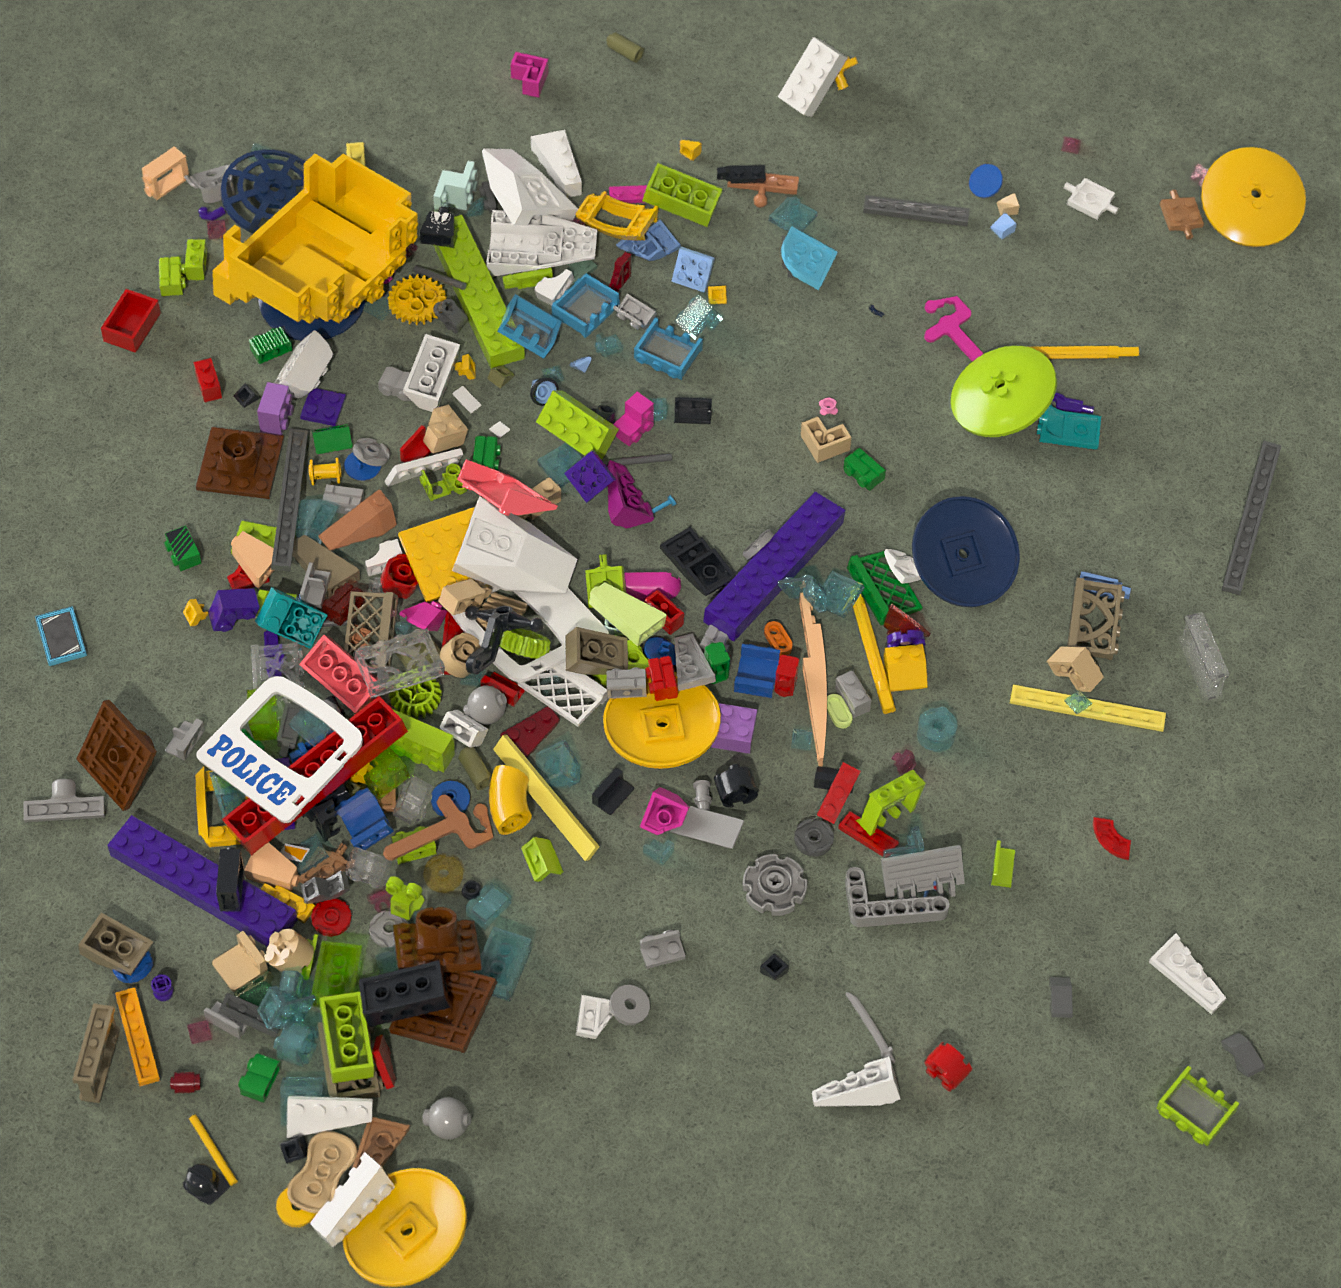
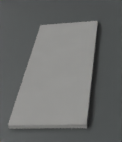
M689 806L683 825L671 829L670 832L733 849L745 821Z

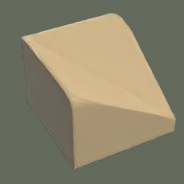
M1011 194L997 202L1001 216L1005 213L1007 215L1018 214L1019 203L1015 194Z

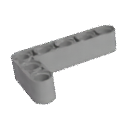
M852 867L846 872L845 889L851 923L856 927L941 921L948 915L949 901L943 896L868 902L863 871L858 867ZM851 878H856L858 881H852ZM853 896H859L861 898L855 899ZM936 907H941L943 910H937ZM916 909H923V912H918ZM897 910H900V911H902L903 913H902V914H899V913H897L896 911H897ZM876 912H881L884 915H877ZM856 914H862L863 917H858Z

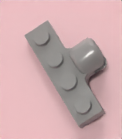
M58 779L52 783L51 799L23 801L24 822L105 818L104 796L76 797V783L71 779Z

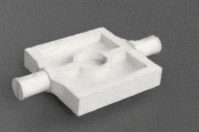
M1086 178L1076 187L1068 182L1064 185L1063 189L1072 192L1067 205L1096 220L1106 210L1115 215L1119 210L1118 207L1110 204L1114 199V192Z

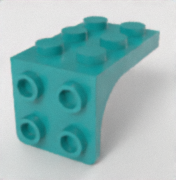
M1050 404L1045 413L1038 419L1037 434L1040 435L1039 442L1098 450L1101 416L1061 411Z

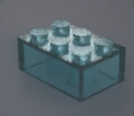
M493 926L480 956L481 970H474L473 972L496 978L497 984L491 996L511 1001L532 951L531 938Z

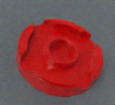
M332 899L317 903L312 910L311 920L313 927L318 933L323 936L333 937L342 934L348 929L351 924L352 915L345 902L340 899Z

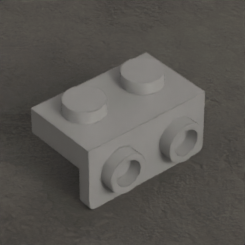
M629 294L625 296L619 307H613L617 312L616 316L623 321L625 319L629 320L630 325L637 330L641 328L645 331L657 315L656 311Z

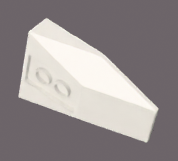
M483 149L482 153L490 188L513 225H528L533 215H552L571 222L573 221L578 208L542 172L512 149Z
M492 210L487 269L491 277L595 259L597 230L552 215H533L528 225H513L505 211Z
M479 496L452 571L505 591L565 594L577 558L530 522L512 513L509 516L500 513L498 507Z

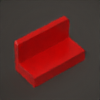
M423 425L400 448V458L403 463L425 458L431 454V451L423 442L426 434Z
M495 672L490 677L484 675L481 679V686L497 688L506 696L507 704L513 707L525 692L518 684Z

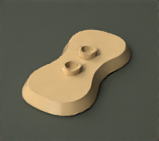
M323 1131L316 1134L309 1142L307 1161L304 1168L288 1185L287 1195L290 1202L307 1212L318 1213L327 1201H332L341 1175L356 1159L357 1147L355 1143L347 1136L333 1131Z

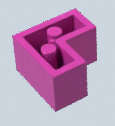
M515 52L511 62V78L522 80V94L539 98L548 76V59Z
M639 392L630 397L625 402V414L613 424L619 428L615 437L628 446L637 443L645 431L649 432L654 425V403Z

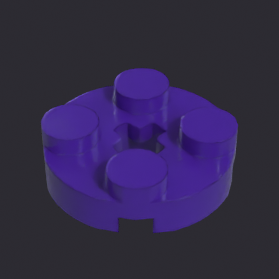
M907 630L908 634H901V631L892 633L887 636V648L919 644L925 646L924 633L919 630Z

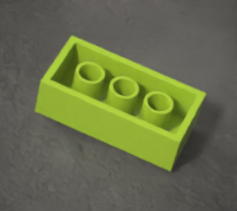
M657 163L642 201L708 227L723 189Z
M563 390L552 391L536 423L584 456L594 450L601 460L604 458L619 428Z
M392 709L403 720L408 732L389 746L388 749L393 750L398 756L411 758L414 763H423L435 772L439 770L444 773L455 755L454 736Z
M360 992L321 997L320 1012L332 1084L374 1077V1064L367 1023L362 1011Z

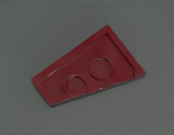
M547 706L502 732L500 737L508 735L527 758L560 723V719Z

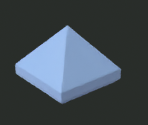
M589 356L582 357L571 362L569 365L577 370L586 372L592 359Z

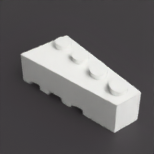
M565 130L531 136V150L536 154L540 163L543 164L558 189L566 197L582 195V181Z
M366 1153L360 1158L362 1163L357 1169L353 1167L348 1175L351 1177L345 1185H339L335 1190L334 1199L327 1201L310 1223L315 1231L331 1247L341 1242L395 1188L381 1166Z

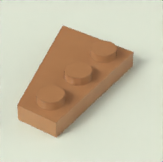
M372 1117V1122L366 1124L353 1167L356 1169L362 1163L360 1158L366 1153L382 1168L408 1133L410 1126Z

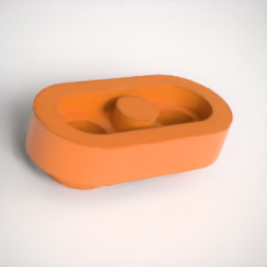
M776 621L768 622L764 628V636L770 646L780 650V655L790 654L792 651V640L784 627Z

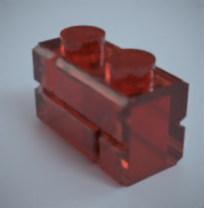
M347 582L341 588H337L334 595L323 602L322 609L327 614L326 619L331 622L333 621L339 626L344 624L348 620L351 592H363V590L357 587L354 588L353 585ZM363 597L355 598V605L359 609L365 603Z

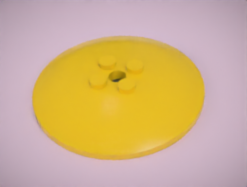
M1245 147L1224 154L1210 167L1202 184V205L1209 222L1222 236L1243 246L1263 247L1284 240L1297 228L1305 211V189L1297 171L1283 157L1266 149ZM1251 191H1258L1260 197H1254Z
M674 672L678 689L677 672ZM646 678L647 697L612 698L608 700L603 716L607 740L619 755L640 766L664 769L692 762L712 746L719 733L721 723L720 708L715 696L705 685L681 691L678 690V697L674 699L666 698L665 700L656 701L654 694L649 692L648 683L651 682V679ZM662 722L667 724V726L665 727H659L657 725Z
M405 1169L388 1174L387 1176L395 1188L344 1237L343 1246L349 1263L367 1281L386 1287H401L415 1284L438 1272L448 1263L459 1248L467 1224L465 1202L453 1182L442 1174L428 1169ZM413 1228L411 1234L403 1235L405 1230Z

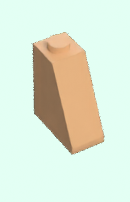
M242 531L231 542L232 555L253 584L260 588L274 571L271 570L274 548Z
M269 842L250 856L244 870L246 879L262 884L266 883L272 887L278 885L290 892L293 887H297L299 884L298 878L300 875H298L297 867Z

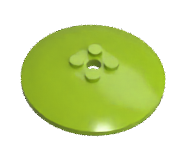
M1006 346L989 351L971 362L957 378L951 394L952 412L957 422L965 430L978 436L1002 437L1019 432L1038 420L1050 406L1057 388L1055 369L1043 353L1030 347ZM1000 384H1005L1004 386L997 388Z

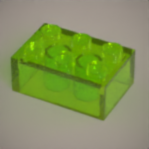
M330 941L321 942L311 994L313 1007H320L321 997L357 992L364 958L362 945Z

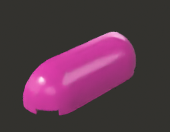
M668 572L624 573L626 593L640 601H644L656 590H659L670 600L676 597L681 590V579L672 577L671 573Z

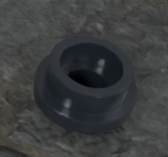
M468 881L462 887V895L467 900H476L482 894L481 885L476 881ZM470 889H474V890H475L474 893H469L468 891H469Z

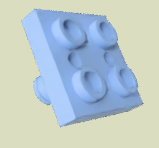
M681 247L671 282L706 292L715 258Z

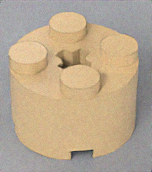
M461 633L453 637L440 651L441 669L459 678H465L471 674L466 670V661L473 652L480 648L478 644L480 641L468 633Z
M285 929L279 933L274 932L269 938L270 943L267 947L265 961L289 977L302 973L301 969L305 965L308 967L313 958L314 949L306 938L292 929Z

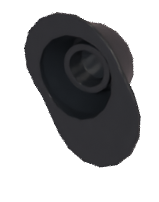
M196 1164L188 1168L183 1187L189 1194L201 1202L212 1205L230 1188V1184L221 1173L205 1164Z

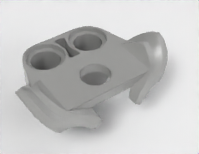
M229 165L191 176L185 175L184 177L192 187L201 190L205 203L217 202L221 200L220 188L222 178ZM232 175L228 176L226 185L228 198L235 195L233 184L235 176Z

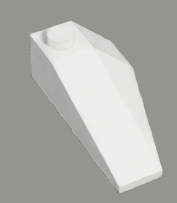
M890 1057L870 1062L864 1065L865 1069L855 1074L852 1071L847 1074L845 1079L841 1081L834 1080L812 1091L814 1106L883 1105L900 1100L899 1087Z

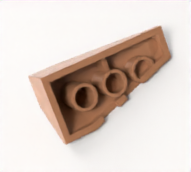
M379 489L327 528L318 537L331 551L356 542H363L370 538L383 536L397 525L392 504Z

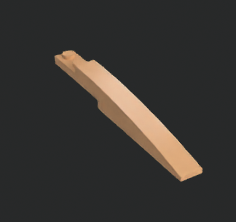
M804 592L800 593L799 606L808 658H803L802 670L818 766L822 767L827 721L825 653L821 624H816L815 616L811 615V611H813L812 599H809L808 593Z

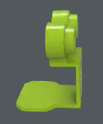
M449 464L446 467V472L442 473V480L433 484L430 483L425 471L421 470L419 480L430 501L449 495L453 490L459 495L464 494L468 490L464 487L459 488L462 487L463 483L457 480L461 472L460 466L457 464ZM440 486L443 492L439 495L433 494L432 488Z
M391 876L388 879L386 891L393 895L391 898V914L410 920L414 911L420 910L425 901L421 895L422 888L415 883L404 885L403 881L395 876Z

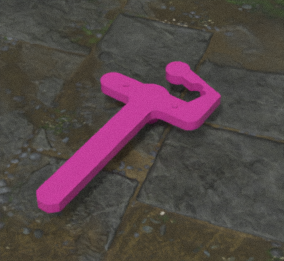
M958 296L927 301L925 311L930 314L935 313L937 308L944 307L946 303L949 305L953 304L956 310L952 315L940 318L936 325L925 332L924 339L927 342H935L947 335L972 362L983 355L981 350L959 328L961 324L970 319L971 311Z

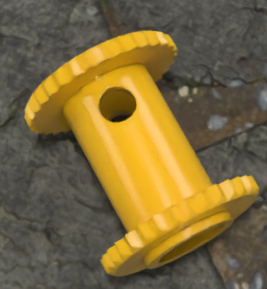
M336 458V463L319 465H313V459H310L309 478L311 484L315 485L314 480L330 478H337V483L339 484L341 482L340 478H342L339 458Z

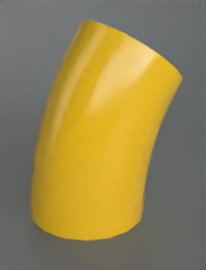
M506 765L494 767L489 787L490 812L499 834L509 835L522 829L529 823L532 817L526 798L529 779L519 769Z

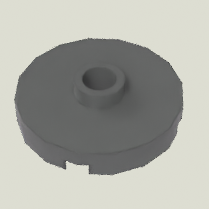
M808 819L800 823L794 835L797 849L805 855L814 857L826 854L831 849L834 841L832 828L826 822L816 819ZM816 837L817 840L813 841L810 838Z

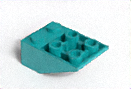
M271 587L255 622L261 628L311 649L327 614Z

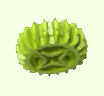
M512 629L511 631L503 632L500 647L524 657L538 659L549 653L550 640L531 630Z
M413 670L412 674H409L406 671L405 676L399 674L398 680L393 681V685L390 687L389 699L394 710L405 715L407 714L410 717L414 715L415 719L422 715L425 719L426 713L432 715L433 709L437 710L438 704L441 702L442 691L440 690L439 682H436L435 677L431 678L429 673L424 675L422 670L419 673ZM421 686L426 687L430 692H428L426 689H423ZM401 697H404L410 703L405 702Z

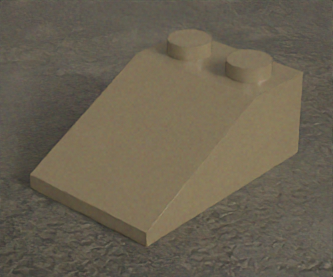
M580 627L574 628L565 635L566 671L588 675H607L606 671L615 668L628 670L627 638Z
M100 913L78 946L80 955L98 965L131 976L152 946L153 941L109 916Z

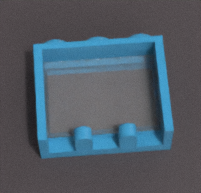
M584 274L558 300L553 302L551 307L552 316L575 329L586 338L614 311V306L619 307V293L590 275Z
M515 294L507 306L497 332L544 359L554 345L562 321Z
M654 318L634 348V359L641 364L645 363L652 366L656 371L661 370L667 373L671 378L682 380L699 352L702 351L703 339L699 338L694 344L690 342V335L684 332L681 337L674 335V328L668 325L663 330L658 327V319Z

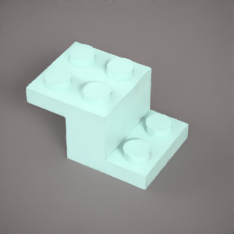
M467 161L463 174L442 170L433 196L435 212H438L442 206L467 210L468 205L472 204L473 191L476 192L478 181H475L477 170L475 169L474 162Z

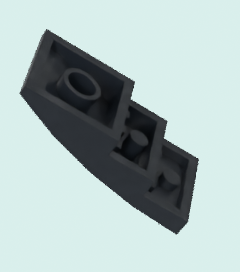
M691 526L660 544V549L705 597L729 583L736 576L716 549H711L703 537L699 538Z

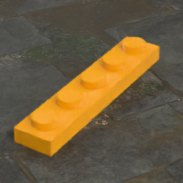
M134 987L116 992L115 995L139 1086L160 1081L136 989Z

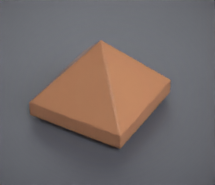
M364 627L359 630L364 638L372 632ZM358 633L351 637V643L355 645L362 640ZM364 643L360 647L367 649L368 646Z

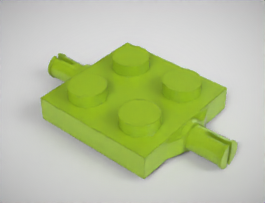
M607 554L599 555L600 567L585 570L589 608H593L589 604L590 592L594 587H599L604 582L626 593L624 566H608Z

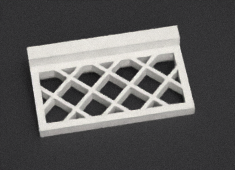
M566 661L550 669V673L538 674L537 677L533 678L537 679V686H529L526 684L527 681L518 682V686L577 727L600 704L607 700L606 688L585 674L566 671ZM539 664V665H537V666H535V667H533V668H534V670L536 671V670H538L542 665ZM561 677L565 683L553 684V678ZM550 678L551 684L540 685L539 679ZM576 687L579 689L580 694L569 695L568 688ZM565 688L566 695L555 696L554 689ZM552 689V696H543L540 691ZM583 698H592L595 702L590 705H584ZM569 699H580L581 705L570 706ZM556 700H567V706H557ZM582 710V715L576 719L571 715V711Z

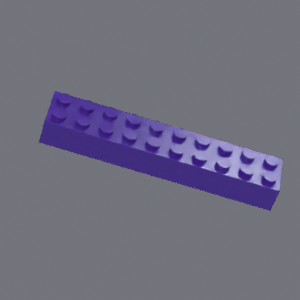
M814 492L776 532L771 540L705 608L703 622L708 626L713 625L735 642L844 523L846 510L819 493Z
M132 815L107 845L111 857L241 932L244 931L247 936L251 935L254 940L268 947L270 943L269 938L274 932L279 933L282 930L291 929L298 921L294 908L243 880L241 912L220 911L216 895L218 865Z

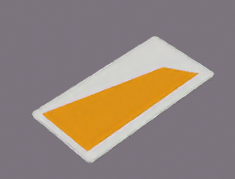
M285 844L280 853L289 860L302 862L310 849Z

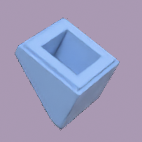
M1005 213L990 228L1003 239L1015 232L1016 222Z

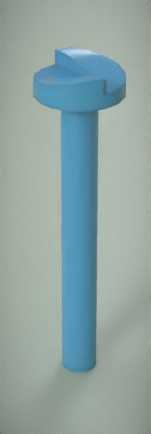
M671 495L667 497L668 500L652 509L653 514L670 504L672 506L676 505Z

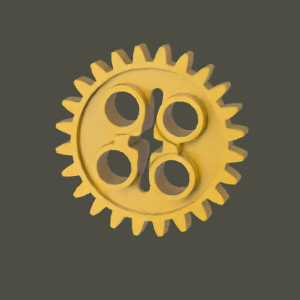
M416 274L415 278L409 275L408 280L403 277L402 283L396 281V286H391L392 291H389L388 304L391 314H395L396 319L401 318L402 323L408 320L409 325L415 322L416 326H418L420 321L423 325H425V320L432 322V317L438 319L433 311L434 305L446 299L445 290H443L442 285L438 286V281L433 282L431 277L427 280L425 275L419 278L418 274Z

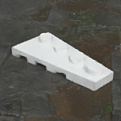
M459 448L395 465L385 479V483L389 487L420 476L421 470L428 473L439 470L449 464H458L463 456V452Z
M1177 934L1170 938L1150 958V964L1210 1014H1213L1225 1002L1226 997L1213 980L1204 973L1203 967L1194 960L1187 946L1184 947Z
M288 1096L287 1138L372 1122L373 1099Z

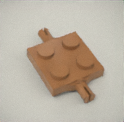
M1171 190L1172 199H1163L1160 202L1169 231H1183L1187 240L1192 239L1193 234L1191 230L1202 228L1204 225L1194 197L1180 198L1177 190Z
M340 843L335 852L326 851L319 847L298 878L299 882L304 884L314 877L328 879L339 871L346 872L348 878L354 869V864L342 857L347 846Z

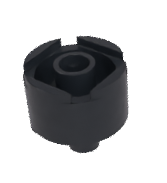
M734 764L729 767V770L714 776L720 800L725 807L732 808L734 807L733 803L741 801L743 804H748L758 797L757 792H759L751 768L740 767L739 764Z

